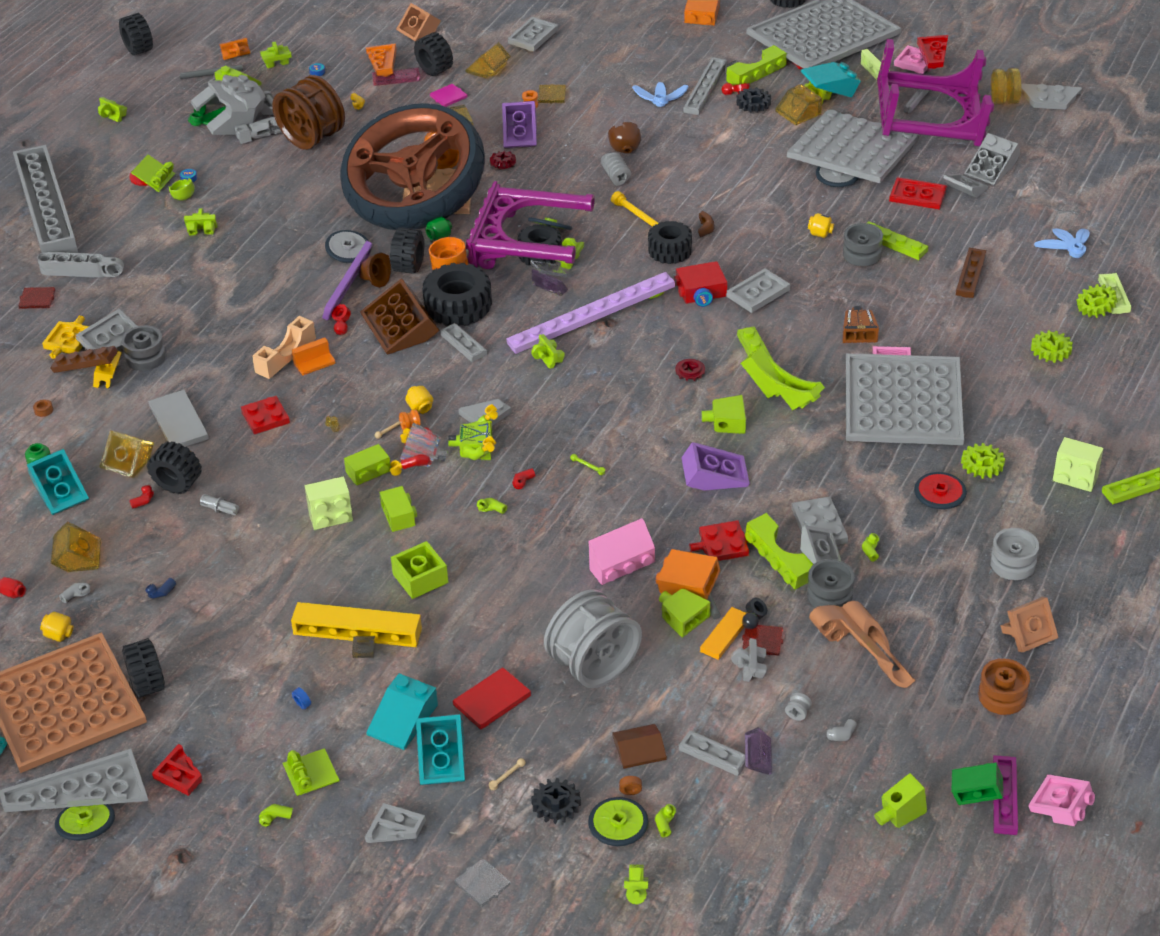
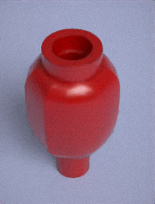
M10 577L0 579V593L13 599L25 595L26 587L21 581Z

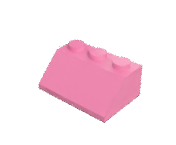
M642 518L589 541L590 571L601 585L655 562V547L645 521Z

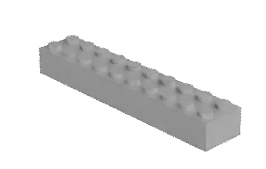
M46 145L14 151L13 155L41 253H78L73 230Z

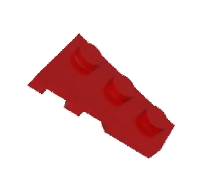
M948 35L917 37V44L927 68L936 69L944 66Z

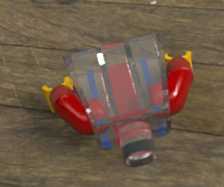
M413 423L411 429L405 428L403 434L400 435L402 443H405L399 459L401 462L393 460L390 464V472L393 476L401 474V468L408 469L414 466L430 467L434 458L445 462L448 451L438 447L441 439L440 436L433 433L427 427L423 428Z

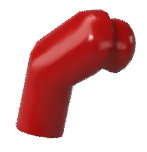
M533 468L516 473L512 481L513 487L522 489L525 486L526 480L534 478L535 472Z
M151 485L142 486L141 496L129 500L132 509L150 502L154 495Z

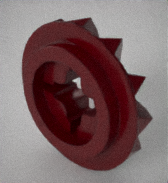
M498 151L490 157V164L498 169H507L516 163V156L511 151Z
M684 359L677 363L675 367L676 375L680 379L685 378L686 381L689 379L695 381L696 378L701 379L702 375L705 374V365L696 359Z

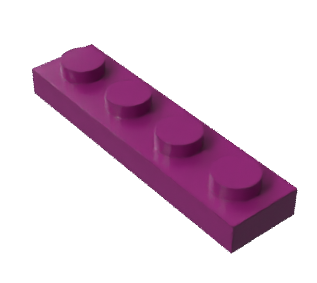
M993 755L992 762L997 763L1003 775V798L993 800V833L1017 835L1016 757Z

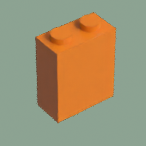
M687 0L684 10V23L715 26L720 8V0Z
M671 549L668 557L664 559L661 571L656 575V584H658L660 593L667 591L673 595L680 589H686L707 600L720 573L718 558Z

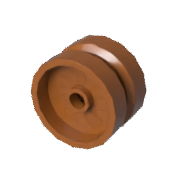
M998 658L989 661L981 672V683L978 691L979 701L986 709L996 714L1011 715L1019 712L1024 708L1027 701L1030 685L1029 672L1025 666L1011 659Z

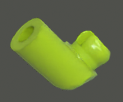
M493 498L477 501L478 510L482 512L495 510L504 514L507 511V505Z
M272 804L261 811L259 823L266 827L271 825L272 820L276 817L290 819L293 808Z

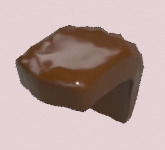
M701 211L699 219L702 226L698 229L699 237H704L714 232L715 224L711 215Z

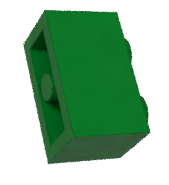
M996 762L952 770L951 792L958 805L1002 799L1003 775Z

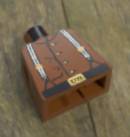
M855 306L852 310L845 312L843 343L878 342L879 326L871 310H862V307Z

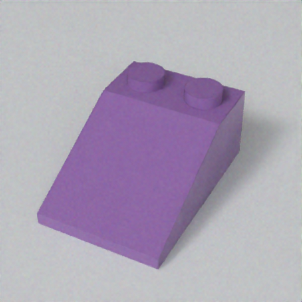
M535 101L502 103L504 148L537 146Z
M692 442L682 456L686 485L700 490L748 487L750 484L744 456Z

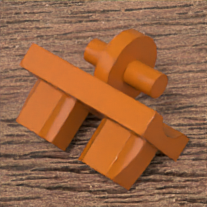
M247 38L219 44L223 60L250 54Z

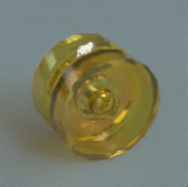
M1003 68L993 70L991 76V95L995 105H1003L1006 100L1009 104H1018L1020 102L1021 76L1018 68H1008L1006 72Z

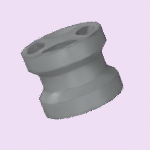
M794 693L790 698V702L785 707L786 714L794 720H804L807 711L812 706L811 699L805 694Z

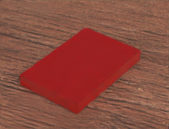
M897 177L889 201L940 210L947 185Z
M502 667L455 698L453 706L482 730L529 698L531 691Z

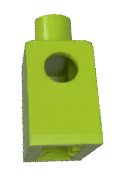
M742 395L714 399L712 401V410L701 411L702 422H713L715 432L745 434L746 416Z
M680 589L673 595L664 591L659 596V602L662 603V618L682 638L710 617V602L686 589Z
M909 773L882 795L883 809L875 813L874 817L881 826L891 821L897 828H900L927 813L925 788Z

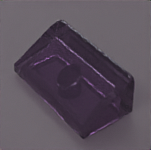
M532 269L533 285L559 296L568 291V288L561 280Z
M757 727L745 733V766L750 770L770 775L772 774L771 738Z

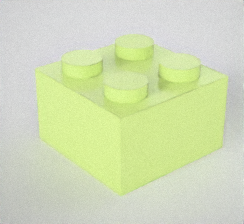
M1064 437L1057 452L1053 481L1092 492L1099 475L1103 448Z
M344 476L304 485L309 516L314 530L353 521L350 495Z

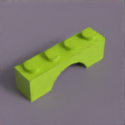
M775 45L762 50V60L751 64L737 62L727 67L726 81L732 85L751 84L786 67L787 53Z
M767 513L747 522L745 532L747 541L758 549L759 554L770 562L772 568L781 574L784 581L790 584L794 590L807 584L809 570L813 563L804 553H789L782 550L776 544L775 540L777 539L779 528L777 523Z

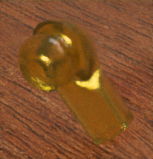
M327 416L325 425L330 426L333 432L339 431L340 424L337 417Z

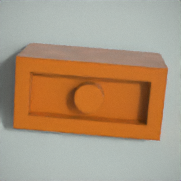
M325 337L291 349L293 363L301 375L312 373L336 363L330 354L329 343Z

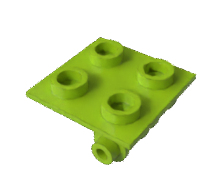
M148 154L131 172L158 192L175 175L172 162H166L163 165Z
M325 748L304 756H300L298 752L292 750L288 753L287 761L283 762L296 796L339 782V778Z

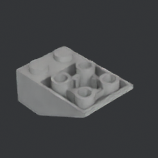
M988 133L964 175L995 186L1013 168L1020 156L1018 143Z

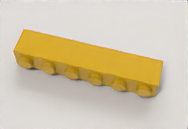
M297 602L291 619L293 635L417 647L422 631L420 614Z

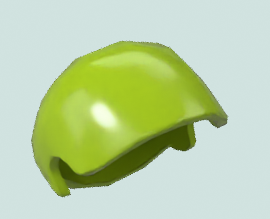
M190 178L188 180H178L172 186H169L171 196L179 201L190 198L195 189Z

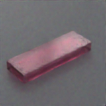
M419 67L393 70V74L387 77L377 76L376 72H372L374 86L421 81Z

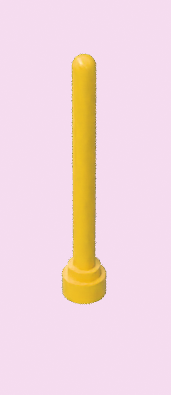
M620 191L613 193L611 197L613 204L624 206L652 227L658 224L656 220L628 202L623 193Z

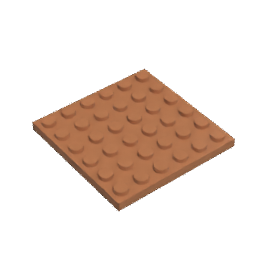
M102 632L0 671V729L20 773L147 722L146 716Z

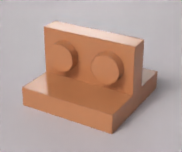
M1041 597L1007 611L1010 622L1000 625L1003 634L1015 637L1018 652L1028 651L1058 638L1047 597Z

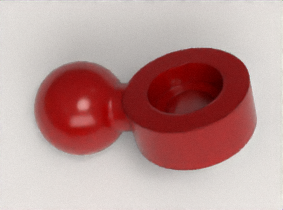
M725 83L721 90L725 95H731L733 92H738L739 94V91L743 92V89H749L750 83L737 85Z
M344 304L336 306L332 311V318L336 321L333 329L337 335H344L348 331V326L345 322L350 318L351 311Z

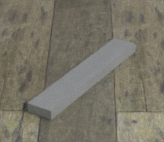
M711 58L683 107V113L700 114L727 65L726 59Z

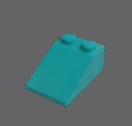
M831 62L801 70L803 75L816 88L851 98L861 82L857 74L849 69V65L843 62Z
M64 449L27 464L28 473L52 515L89 500Z
M398 673L388 686L366 732L367 735L405 750L417 734L416 718L430 717L438 706L436 687Z
M461 715L416 718L420 785L465 781L464 728Z

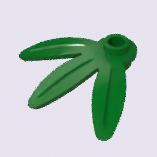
M206 105L202 106L199 111H196L194 108V113L190 114L188 122L193 126L207 125L222 113L226 106L208 114H205Z

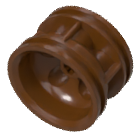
M317 75L305 77L291 88H286L277 93L273 98V114L278 127L284 136L300 149H310L320 143L323 136H331L344 127L345 111L338 94L326 80Z

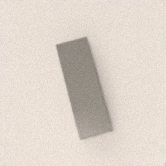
M454 323L440 330V335L471 362L487 355V350L457 324Z
M689 730L679 744L680 751L736 776L740 774L749 760L748 755Z

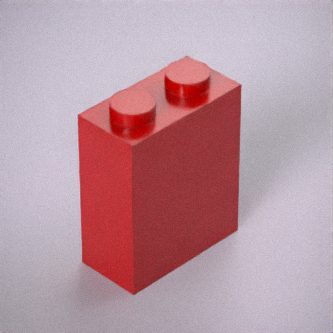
M717 261L676 268V276H674L675 286H678L679 295L683 297L686 304L695 302L694 294L700 288L709 289L713 299L727 296V280Z

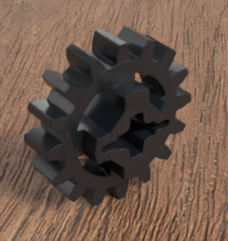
M749 87V89H743V92L739 91V94L736 95V105L739 106V109L744 108V112L749 111L752 113L755 111L758 113L760 110L764 111V108L769 109V106H771V94L768 91L764 92L763 88L758 89L756 87L752 89Z
M556 778L555 782L547 779L546 785L539 783V789L533 790L534 795L531 796L533 812H537L538 818L544 816L546 823L550 819L553 820L554 824L559 819L565 823L566 817L573 819L574 813H579L581 797L580 791L575 790L574 783L568 785V780L566 779L562 783L559 782V778Z

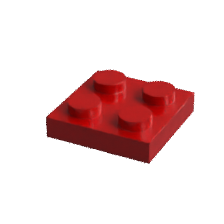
M277 396L241 406V412L254 435L290 423L289 417Z

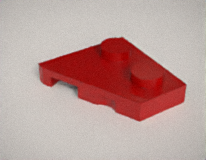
M180 744L152 772L153 779L188 796L203 781L201 773L194 767L192 760L189 756L187 757Z

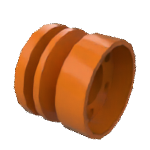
M445 237L438 239L428 249L432 270L439 269L445 264L446 266L450 265V263H465L468 265L465 243L459 238Z

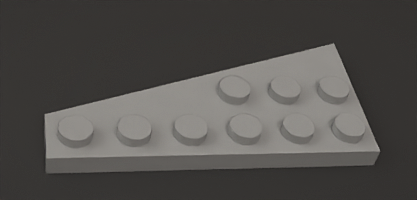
M132 749L0 790L4 812L148 801Z

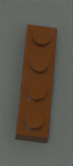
M969 247L956 288V296L974 298L987 250Z
M115 346L70 354H60L54 359L50 368L54 373L110 364L118 350Z

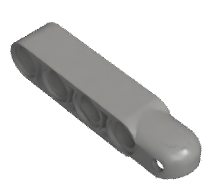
M43 252L37 256L40 271L43 275L117 277L124 269V263L121 259L117 257H104L101 254Z

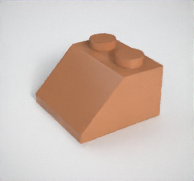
M410 3L396 30L416 41L435 32L441 20Z

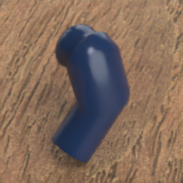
M168 578L158 588H156L155 584L148 585L145 589L146 593H148L147 596L152 599L167 596L176 586V581Z

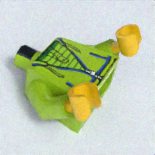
M490 404L485 409L487 415L484 414L473 423L462 424L460 426V435L448 436L449 447H459L460 456L464 458L491 460V452L494 451L496 441L492 438V421L490 419L494 420L498 417L497 408Z

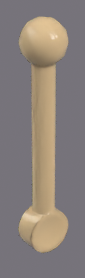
M400 421L381 432L377 431L375 437L377 439L381 438L383 434L399 426Z
M523 758L518 759L517 764L496 781H490L489 788L496 790L500 782L519 767L525 766L526 761Z

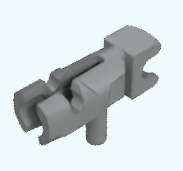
M275 117L258 122L254 120L248 126L246 124L235 126L236 136L241 144L251 142V138L257 139L270 136L271 134L282 133Z

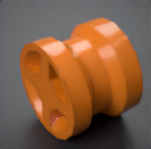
M528 90L522 93L523 102L535 101L536 108L538 107V93L536 91Z
M414 409L409 413L401 412L399 414V421L403 430L412 427L415 429L420 428V417L417 410Z

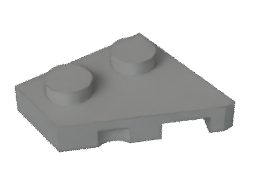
M496 399L459 408V415L473 423L484 414L487 415L485 413L486 407L493 404L497 408L496 412L498 413L496 419H490L493 426L510 415L512 411L510 406Z
M383 803L365 835V841L367 843L416 839L426 822L425 815Z

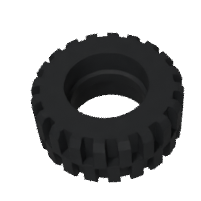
M450 263L447 266L446 264L442 265L439 269L436 268L432 273H429L423 281L424 308L430 317L439 324L443 323L446 326H450L455 323L458 326H466L472 322H478L480 318H484L491 309L492 292L489 276L482 269L476 268L472 264Z

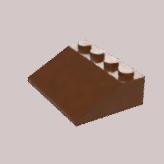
M402 278L360 311L387 355L424 343L440 331L413 290Z

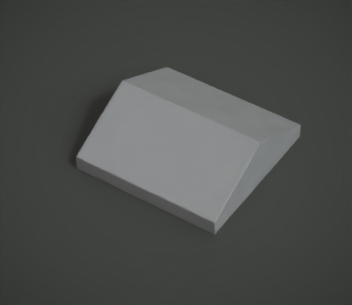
M949 174L943 177L948 186L975 198L988 189L987 185L962 174Z
M807 525L802 527L800 550L813 564L826 559L841 561L832 530Z

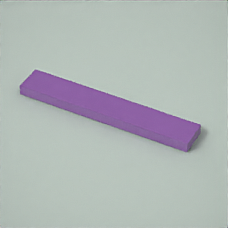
M365 242L324 309L323 319L328 321L331 318L333 309L339 305L358 275L361 263L370 255L371 242Z

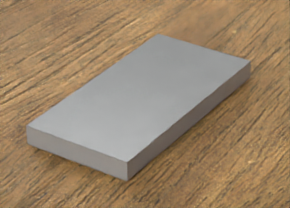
M185 390L148 401L168 442L173 441L186 447L209 439L208 433Z

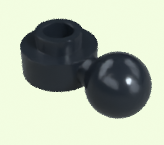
M752 598L746 604L747 613L742 618L743 626L746 629H755L759 624V620L767 614V606L761 599Z

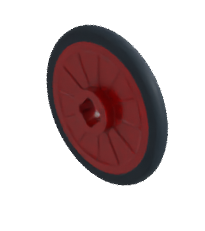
M945 472L925 474L917 480L914 486V492L918 500L924 505L935 509L954 508L960 505L967 495L965 484L958 477Z

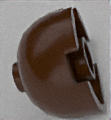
M623 122L622 126L616 128L614 125L608 131L611 147L616 152L625 154L636 150L641 142V132L637 124Z

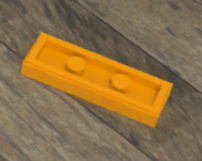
M731 607L700 646V652L719 660L744 628L742 618L746 613Z

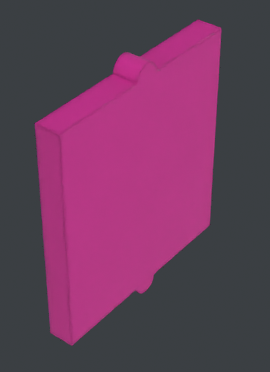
M450 84L431 92L430 97L446 107L467 98V94L461 88Z

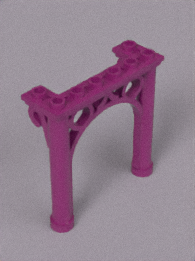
M494 181L492 187L488 189L487 198H484L483 208L479 210V217L475 219V226L471 229L470 238L466 240L468 263L476 268L480 265L484 269H491L496 263V258L509 255L565 261V263L574 264L576 256L575 246L516 241L503 232L502 224L507 217H513L517 209L533 205L581 209L592 212L595 204L594 194L577 195L500 187V184ZM490 233H495V234H496V235L493 236V237H488V236H487V235L490 234Z

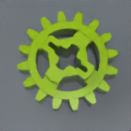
M1096 284L1094 288L1089 286V290L1083 289V294H1078L1079 299H1076L1079 312L1082 311V315L1088 313L1089 318L1092 315L1098 318L1099 314L1106 316L1105 312L1111 313V308H1116V303H1118L1116 291L1112 290L1111 286L1106 288V284H1103L1102 287Z
M1048 330L1047 333L1041 331L1040 335L1035 334V338H1032L1031 351H1034V356L1039 355L1040 360L1045 358L1046 362L1049 360L1053 361V363H1056V360L1062 362L1063 358L1068 359L1069 355H1071L1073 343L1070 341V337H1064V333L1059 335L1058 331L1051 332Z
M975 443L974 448L968 446L967 450L963 451L961 458L962 468L967 469V474L974 473L973 477L980 475L984 479L985 476L992 478V474L998 476L999 471H1003L1005 464L1004 453H999V448L993 449L991 444L985 446V443H982L981 446H978Z

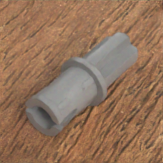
M203 494L200 499L201 506L211 508L217 513L222 511L236 515L239 510L238 505L224 501L222 497L215 498Z

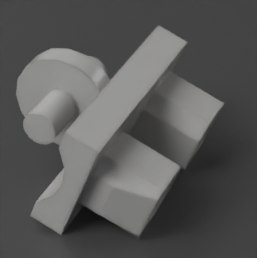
M750 638L747 648H738L731 655L732 662L738 665L739 668H743V681L749 682L752 676L762 679L767 671L766 665L761 664L765 659L766 649L757 647L756 639Z

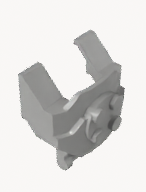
M224 75L223 80H210L208 82L209 86L191 100V104L196 111H199L204 105L222 103L226 105L225 110L207 124L212 135H236L235 126L242 124L248 126L254 122L259 112L263 115H274L271 92H263L256 82L249 80L244 75H239L238 77ZM264 101H267L271 107L266 105Z

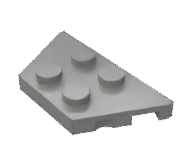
M1019 84L1018 91L1024 92V98L1030 102L1033 108L1066 110L1075 101L1076 96L1081 95L1082 87Z

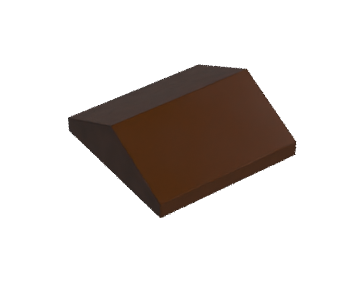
M655 724L612 733L623 769L667 760L662 736Z

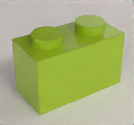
M379 444L344 458L346 473L356 486L390 472V457Z
M403 486L379 492L381 507L392 532L415 526L414 518L417 517V511L415 506H411L410 495L405 493Z

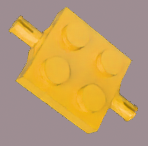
M79 315L74 322L59 321L43 341V349L52 350L49 354L52 359H55L62 352L68 354L79 352L83 347L76 340V334L89 327L82 325L85 321L83 316Z

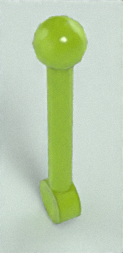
M576 454L570 456L572 461H578L596 470L599 475L605 474L604 467L598 468L578 458Z

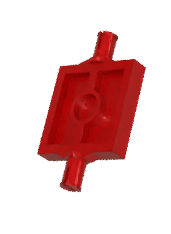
M739 520L699 527L701 542L689 543L690 552L703 550L707 556L717 557L718 561L749 556L748 541L741 529Z

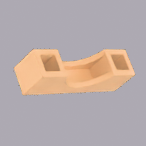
M298 316L288 325L285 338L276 349L263 346L252 356L255 373L268 379L273 377L293 359L291 349L308 344L316 339L314 322Z

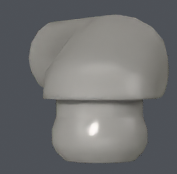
M848 719L844 727L828 729L826 733L827 738L831 741H847L854 732L857 723L852 719Z

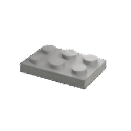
M531 17L508 37V44L534 52L558 31V24Z
M764 268L727 290L726 297L753 313L789 291L790 284Z
M117 309L76 334V340L87 350L115 346L119 351L123 348L121 341L124 333L131 328L137 327V325L120 309Z
M830 496L792 503V511L801 533L804 525L832 530L836 545L848 543L847 533Z

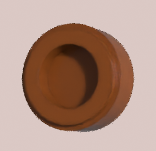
M46 399L37 401L33 405L34 413L39 417L50 415L53 412L52 402Z
M636 776L623 777L619 781V790L625 795H636L642 791V780Z

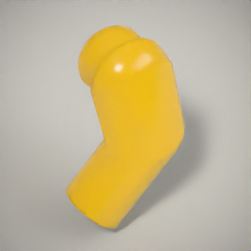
M352 93L350 99L354 101L352 102L354 109H362L365 99L356 93Z

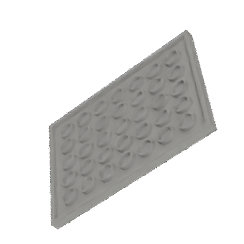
M814 0L748 27L746 34L767 47L775 45L787 53V59L802 68L836 62L901 34V27L854 0Z

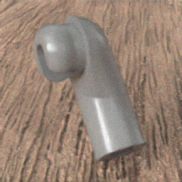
M86 582L74 583L62 592L59 598L62 602L66 603L73 597L86 596L90 593V585Z

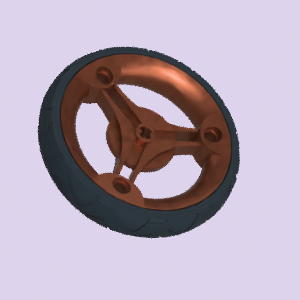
M428 103L397 107L371 120L359 130L351 140V143H349L340 169L343 194L351 208L361 218L376 226L390 230H397L400 227L409 229L427 227L428 222L438 217L448 218L472 197L484 171V147L479 133L471 122L448 107ZM418 132L436 133L419 145L407 146L393 153H378L387 144L405 135ZM449 148L459 150L458 165L450 179L436 191L428 190L427 181L432 178L437 170V160ZM375 172L387 174L395 185L408 188L410 194L402 202L383 200L369 190L366 180ZM420 186L421 190L415 192L414 187Z

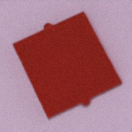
M55 287L24 288L22 296H20L19 309L50 308L52 300H54Z
M758 625L755 629L745 628V634L742 635V648H747L749 640L752 638L756 639L757 647L766 649V655L779 656L780 648L783 644V627Z

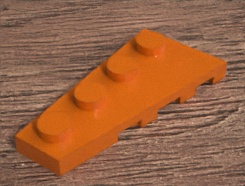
M396 43L365 47L377 76L387 77L393 74L397 52Z

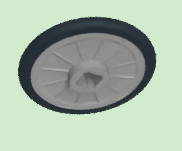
M820 166L816 169L817 179L831 187H846L854 184L859 179V177Z
M340 230L332 233L326 239L325 249L333 259L344 263H353L368 239L356 231Z

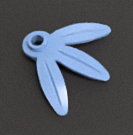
M663 82L657 83L655 95L650 94L637 85H634L632 88L640 97L652 101L658 107H663L669 101L682 96L689 86L683 85L669 95H666V88Z
M1055 228L1052 229V232L1061 240L1047 239L1034 243L1039 248L1068 250L1070 256L1080 258L1086 252L1084 243L1087 241L1090 232L1087 229H1080L1074 238L1069 232Z

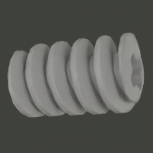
M613 152L602 156L601 164L613 184L616 186L624 184L630 178L631 171L621 155Z

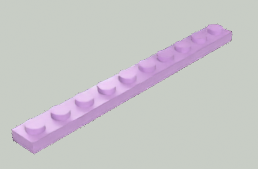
M666 272L658 274L506 338L507 344L517 354L533 347L535 344L538 345L539 334H544L550 340L675 287V282Z

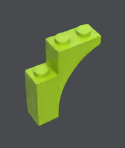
M762 347L752 352L740 363L768 399L774 395L776 397L781 395L792 410L798 407L804 408L810 403V400L811 402L816 401L821 397L820 392L825 388L821 382L805 381L789 374L778 366Z

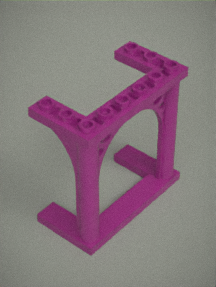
M887 39L877 78L882 135L889 136L890 131L972 140L974 146H981L982 140L986 137V126L990 124V112L992 113L994 110V103L990 95H984L982 103L979 102L978 82L982 80V67L986 65V57H984L983 50H977L973 61L956 74L949 76L921 75L889 71L894 52L893 39ZM899 87L945 93L956 99L964 109L962 118L946 124L893 119L899 98ZM958 94H965L966 96L961 97Z

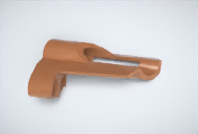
M850 601L842 607L836 605L819 606L810 613L809 618L812 623L831 642L840 641L850 632L857 642L877 659L882 671L897 686L908 688L916 681L891 653L884 630L860 602ZM876 642L883 648V650L889 655V657L896 663V665L900 668L899 670H897V671H892V668H893L894 664H893V663L889 660V658L882 652V650L875 644Z

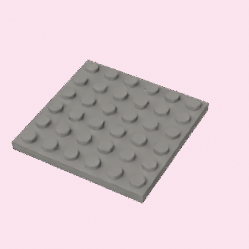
M827 110L787 151V157L881 183L918 141L919 134L890 131L889 136L882 135V125L879 122H871L865 118H856L850 114H841L835 110Z
M846 353V441L963 445L964 428L960 357Z

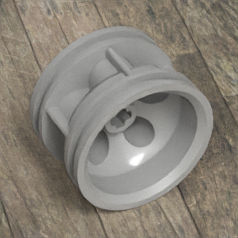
M595 589L585 590L571 597L554 614L545 632L544 648L556 662L569 666L572 676L583 686L598 688L617 678L629 666L639 649L642 630L634 619L616 607L613 601L601 591Z

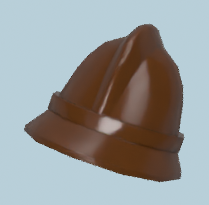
M380 252L370 256L361 263L359 277L363 280H369L375 287L386 286L391 275V263L389 255Z

